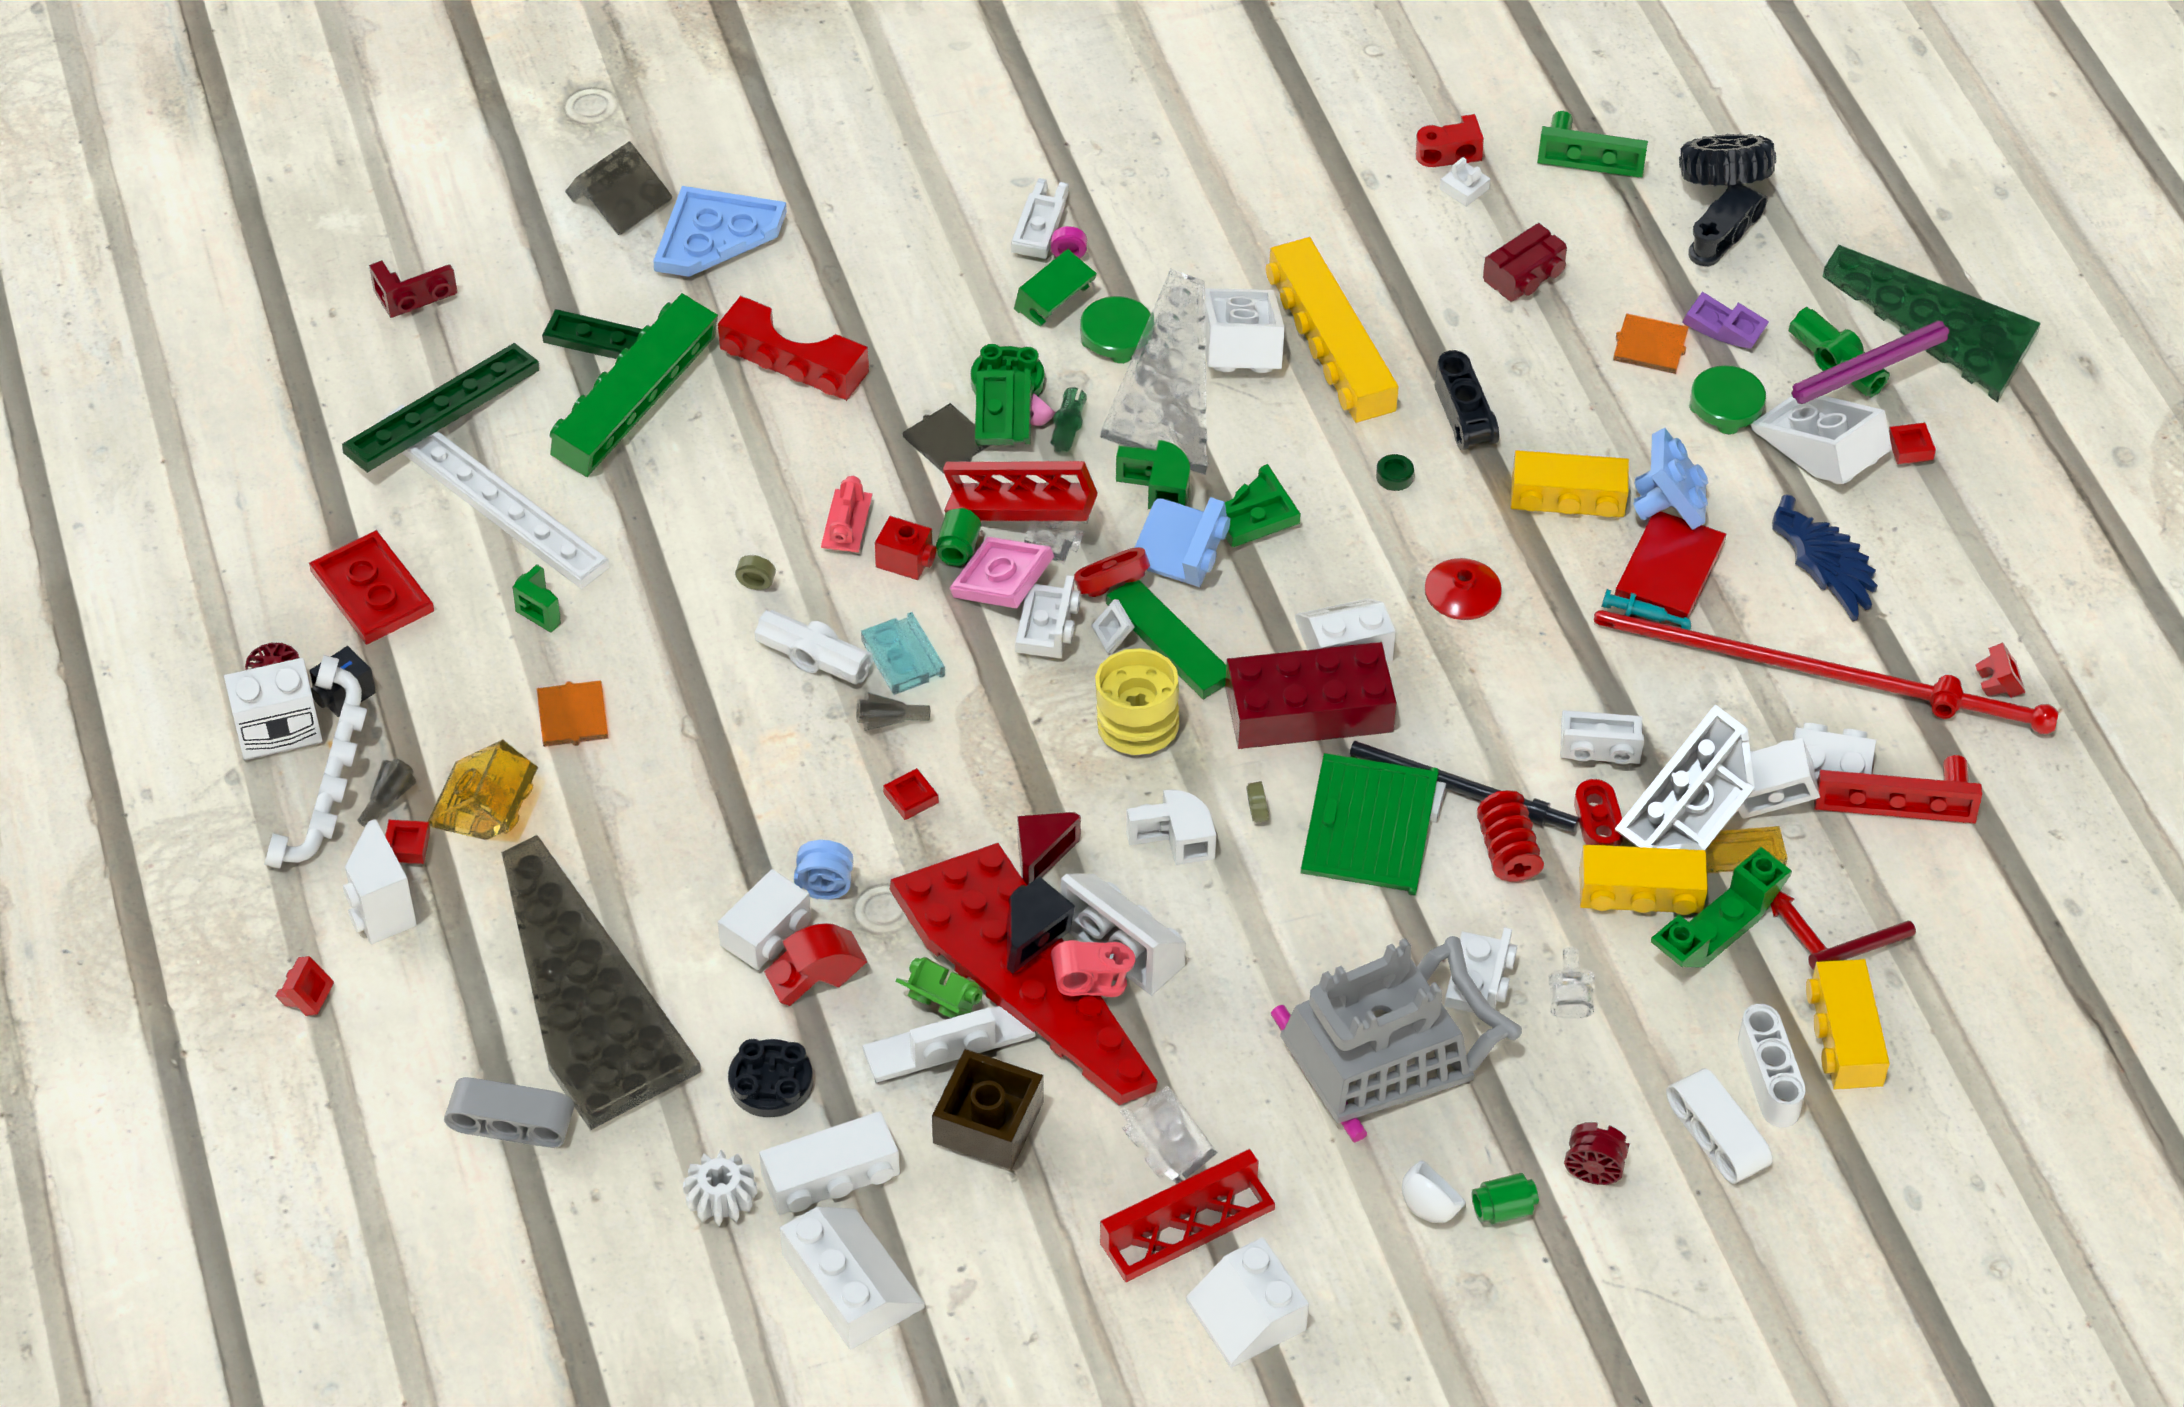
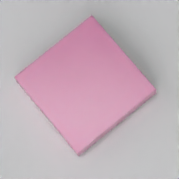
M987 537L951 585V593L954 598L1018 608L1052 561L1054 554L1049 546Z

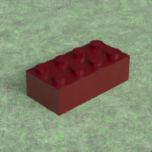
M1382 642L1227 658L1225 690L1238 749L1394 732L1397 702Z

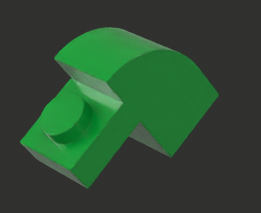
M1158 439L1156 450L1119 445L1116 455V482L1148 486V509L1152 508L1153 503L1157 499H1165L1187 506L1190 463L1186 454L1179 447L1164 440Z

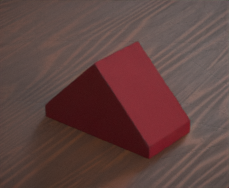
M1075 812L1017 816L1021 876L1026 885L1033 882L1039 876L1042 878L1080 841V815Z

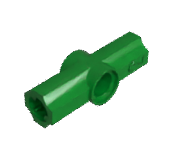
M1805 307L1790 322L1788 331L1814 352L1815 361L1822 371L1865 353L1860 338L1853 331L1845 329L1840 332L1813 309ZM1881 369L1851 384L1862 394L1872 398L1880 393L1881 389L1888 382L1890 373L1885 369Z

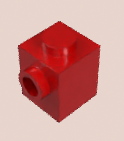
M889 516L874 542L876 568L915 580H919L925 567L930 568L932 566L937 551L932 541V528L893 516Z

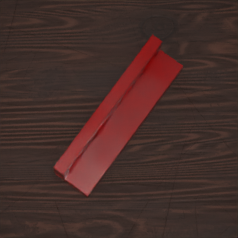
M1085 461L946 462L943 467V472L952 490L944 509L945 513L952 509L965 508L977 515L980 521H1087L1098 495ZM959 475H967L977 481V483H962ZM1001 475L1012 482L1002 483L991 476ZM1026 475H1036L1045 480L1046 483H1036L1026 477ZM1061 475H1077L1080 483H1071L1061 477Z
M1251 1149L1241 1152L1100 1221V1245L1125 1283L1275 1210L1274 1200L1258 1179L1259 1161ZM1248 1188L1252 1190L1259 1203L1248 1208L1232 1204L1234 1195ZM1205 1209L1222 1212L1220 1222L1212 1226L1196 1223L1195 1218L1197 1213ZM1168 1227L1185 1231L1183 1240L1175 1244L1158 1241L1157 1239L1160 1231ZM1131 1245L1148 1249L1144 1259L1130 1266L1120 1253L1121 1250Z

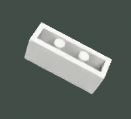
M881 1111L759 1152L761 1175L778 1215L803 1211L811 1206V1204L829 1198L844 1197L852 1190L870 1184H882L893 1176L900 1174L899 1151Z

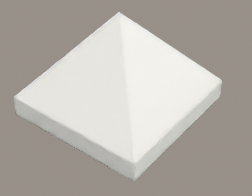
M1114 599L1092 624L1094 631L1109 654H1112L1135 628L1117 599Z

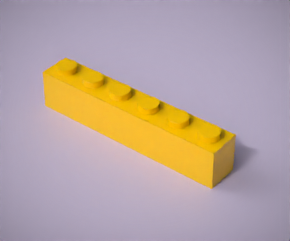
M1311 237L1271 247L1269 263L1265 267L1268 281L1271 285L1275 284L1278 288L1283 307L1286 310L1290 309L1294 316L1297 331L1299 334H1304L1308 340L1312 357L1315 360L1319 359L1322 364L1325 379L1329 385L1333 384L1337 390L1342 409L1349 411L1355 423L1396 412L1399 386Z

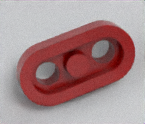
M1130 548L1079 569L1074 574V581L1081 594L1097 597L1106 593L1111 586L1120 582L1129 583L1141 579L1145 576V571L1150 567V562L1144 548Z
M1599 779L1583 781L1576 789L1574 807L1577 817H1579V825L1586 845L1621 846L1623 836L1615 831V828L1623 818L1613 787ZM1589 803H1596L1598 805L1592 806Z

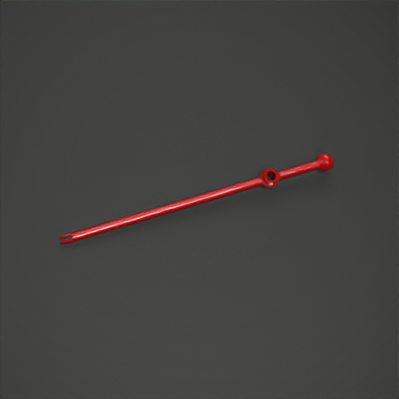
M1604 610L1596 611L1594 614V622L1600 626L1928 700L1932 706L1933 714L1942 719L1953 717L1959 708L2031 724L2033 730L2039 734L2054 732L2059 712L2050 704H2040L2033 709L1963 693L1961 681L1953 675L1941 676L1933 686Z

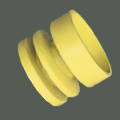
M1142 648L1126 649L1110 655L1100 664L1095 675L1098 734L1106 745L1118 752L1131 755L1151 754L1165 748L1175 739L1179 729V682L1176 667L1169 658L1157 651Z

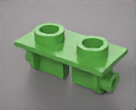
M927 957L915 958L911 962L909 967L911 975L908 981L897 978L895 981L910 989L907 995L910 998L930 1005L932 1001L940 1004L938 1012L950 1018L974 1012L972 1011L973 1005L978 1004L983 995L976 982L954 972H951L946 985H944L949 969L931 961Z

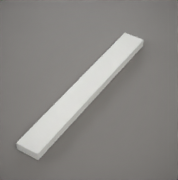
M404 405L399 406L397 409H395L393 412H391L390 414H388V415H387L386 417H384L383 419L387 418L388 416L392 415L393 413L397 412L398 410L404 408L405 406H404ZM435 432L402 452L403 455L580 589H583L610 568L608 558L440 432Z

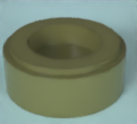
M756 555L742 557L735 571L737 580L745 587L754 590L769 588L776 574L775 566L769 560Z
M1262 781L1248 783L1246 790L1252 821H1255V823L1269 821Z

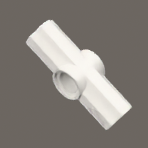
M766 610L759 618L758 626L754 632L755 641L789 655L793 664L799 669L808 673H815L818 669H821L855 685L857 683L862 684L866 679L873 662L872 653L838 639L834 630L823 622L812 621L809 625H806L774 610Z

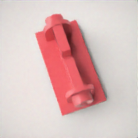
M848 476L841 482L840 489H835L821 548L859 553L873 493L863 492V486L858 477Z

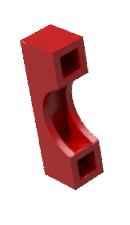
M741 295L718 323L721 350L846 401L869 373L867 346L837 334L814 343H798L788 340L774 329L772 308Z

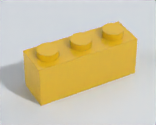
M1515 450L1512 471L1511 509L1624 517L1628 497L1629 458Z
M1583 844L1579 866L1580 908H1592L1599 911L1613 909L1634 910L1640 913L1655 911L1675 912L1681 915L1699 914L1704 909L1708 890L1706 850Z
M1866 959L1816 962L1812 979H1807L1806 996L1808 1003L1815 1005L1814 1032L1816 1038H1822L1824 1048L1821 1053L1822 1068L1825 1074L1830 1073L1833 1090L1883 1087L1890 1062Z

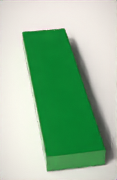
M1140 580L1126 583L1106 595V604L1108 606L1114 599L1120 601L1135 627L1133 631L1153 651H1157L1169 658L1176 667L1177 674L1202 699L1207 698L1225 686L1226 664Z

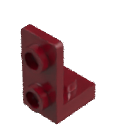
M383 260L369 265L373 291L390 318L457 293L455 273L450 264L402 282L396 272H389Z

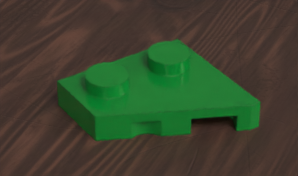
M1268 464L1263 465L1258 470V477L1249 485L1244 483L1235 492L1234 498L1225 502L1226 514L1230 518V526L1225 538L1232 548L1300 524L1301 513Z

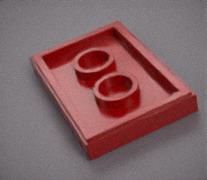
M1662 511L1652 515L1616 587L1615 595L1629 599L1631 593L1636 594L1635 600L1665 608L1667 614L1689 619L1722 550L1727 533L1703 525L1692 530L1684 519Z
M377 530L309 562L311 573L366 645L434 612L433 602Z

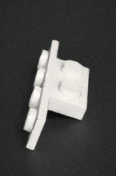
M988 1007L915 1028L907 1033L863 1045V1051L875 1083L960 1059L964 1049L982 1053L1034 1038L1035 1031L1032 1032L1002 1007Z

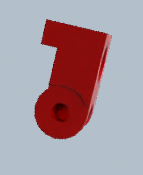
M1476 115L1461 116V123L1445 125L1443 127L1427 125L1419 129L1416 134L1415 153L1418 163L1426 167L1453 165L1462 157L1466 159V163L1482 161L1484 137Z

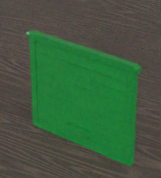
M1324 753L1300 873L1408 891L1409 895H1416L1439 769L1433 767L1431 770Z

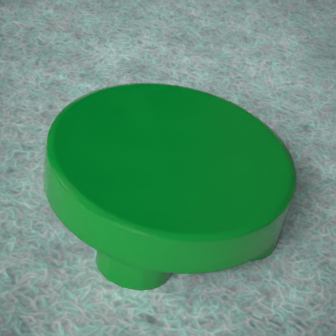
M1122 296L1101 298L1091 303L1082 313L1080 319L1081 343L1084 347L1099 355L1110 357L1115 363H1127L1132 359V355L1141 352L1150 343L1153 337V317L1147 307L1132 298Z
M987 344L981 348L980 356L976 358L971 367V387L975 395L977 371L1014 370L1015 373L1031 370V396L1033 394L1039 396L1044 387V367L1039 360L1038 351L1033 347H1000L996 344Z
M1726 365L1715 366L1704 370L1695 378L1692 384L1689 408L1707 423L1717 426L1721 433L1731 435L1737 433L1739 428L1750 425L1761 416L1766 401V391L1762 382L1745 369Z

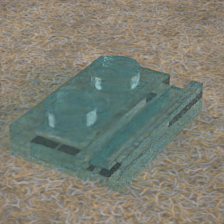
M913 612L907 613V618L899 621L897 618L861 630V641L867 651L872 653V659L893 695L928 683L931 677L938 675L941 678L945 676V666Z

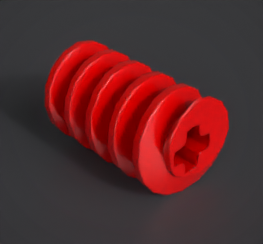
M1510 790L1498 791L1485 798L1477 808V819L1481 824L1480 829L1484 836V843L1488 849V857L1492 863L1491 868L1495 876L1501 880L1516 882L1531 879L1538 875L1544 868V861L1540 856V848L1536 843V834L1532 830V821L1528 817L1529 810L1523 804L1525 798L1519 792Z

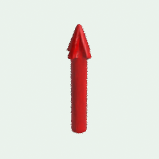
M1780 891L1771 903L1774 917L1780 914L1810 954L1827 949L1791 902L1795 899Z

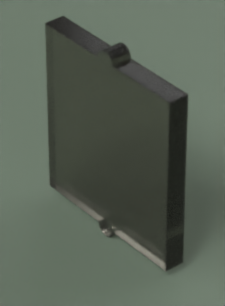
M951 403L931 415H924L923 420L903 432V438L943 474V467L946 462H971L973 456L991 446L976 445L975 424Z

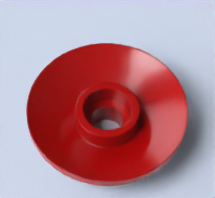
M1455 558L1443 561L1429 572L1425 581V595L1430 605L1439 613L1453 619L1472 620L1481 618L1492 612L1501 598L1502 587L1496 573L1487 565L1472 559Z

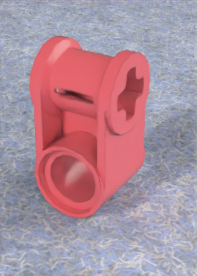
M1076 940L1061 942L1051 951L1057 988L1060 993L1067 996L1118 997L1126 989V974L1135 964V954L1128 946L1119 942L1099 943Z

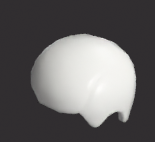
M1419 1161L1412 1166L1403 1178L1402 1194L1406 1205L1416 1216L1434 1223H1445L1456 1216L1465 1205V1200L1424 1161Z

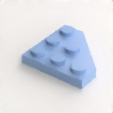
M682 186L653 260L654 271L690 277L777 238L787 213L786 202Z

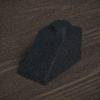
M1040 876L1027 886H1019L1012 893L1008 901L1009 911L1006 922L1007 970L1012 974L1071 930L1075 905Z

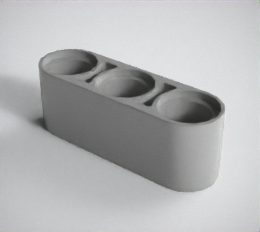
M464 1077L458 1079L455 1083L444 1116V1122L451 1129L464 1134L555 1148L561 1146L564 1142L575 1104L570 1097L556 1091Z

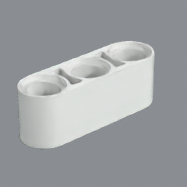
M1766 1004L1751 1005L1745 1010L1738 1036V1046L1763 1117L1773 1126L1786 1128L1798 1121L1806 1093L1805 1085L1777 1010Z
M1702 1069L1667 1087L1666 1095L1672 1110L1728 1182L1735 1184L1772 1164V1155L1768 1144L1710 1070Z

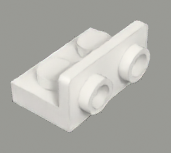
M1504 927L1501 939L1462 931L1460 940L1467 972L1489 1005L1495 1009L1497 1001L1505 1003L1510 978L1503 977L1505 968L1513 969L1518 945L1510 944L1512 929ZM1451 976L1444 1006L1474 1013L1452 981Z

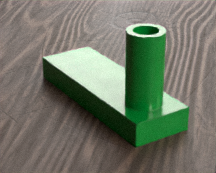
M1566 111L1554 113L1550 127L1542 126L1537 163L1643 177L1648 145L1647 140L1571 130L1573 118Z

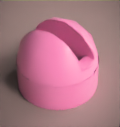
M1033 394L1031 396V425L1043 426L1050 421L1056 412L1037 395Z

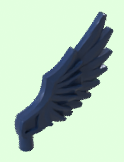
M1783 495L1773 516V531L1786 538L1793 546L1795 564L1806 570L1817 582L1821 590H1825L1828 586L1844 607L1850 619L1856 621L1859 616L1857 602L1865 610L1871 609L1872 602L1866 589L1873 593L1876 592L1878 587L1871 579L1874 577L1876 569L1867 564L1869 556L1859 552L1861 545L1850 542V535L1839 533V527H1829V522L1813 523V517L1808 518L1794 511L1796 499L1792 495Z

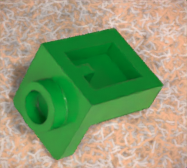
M537 564L530 571L519 576L512 586L515 612L551 633L561 624L559 602L554 593L546 589L544 568Z

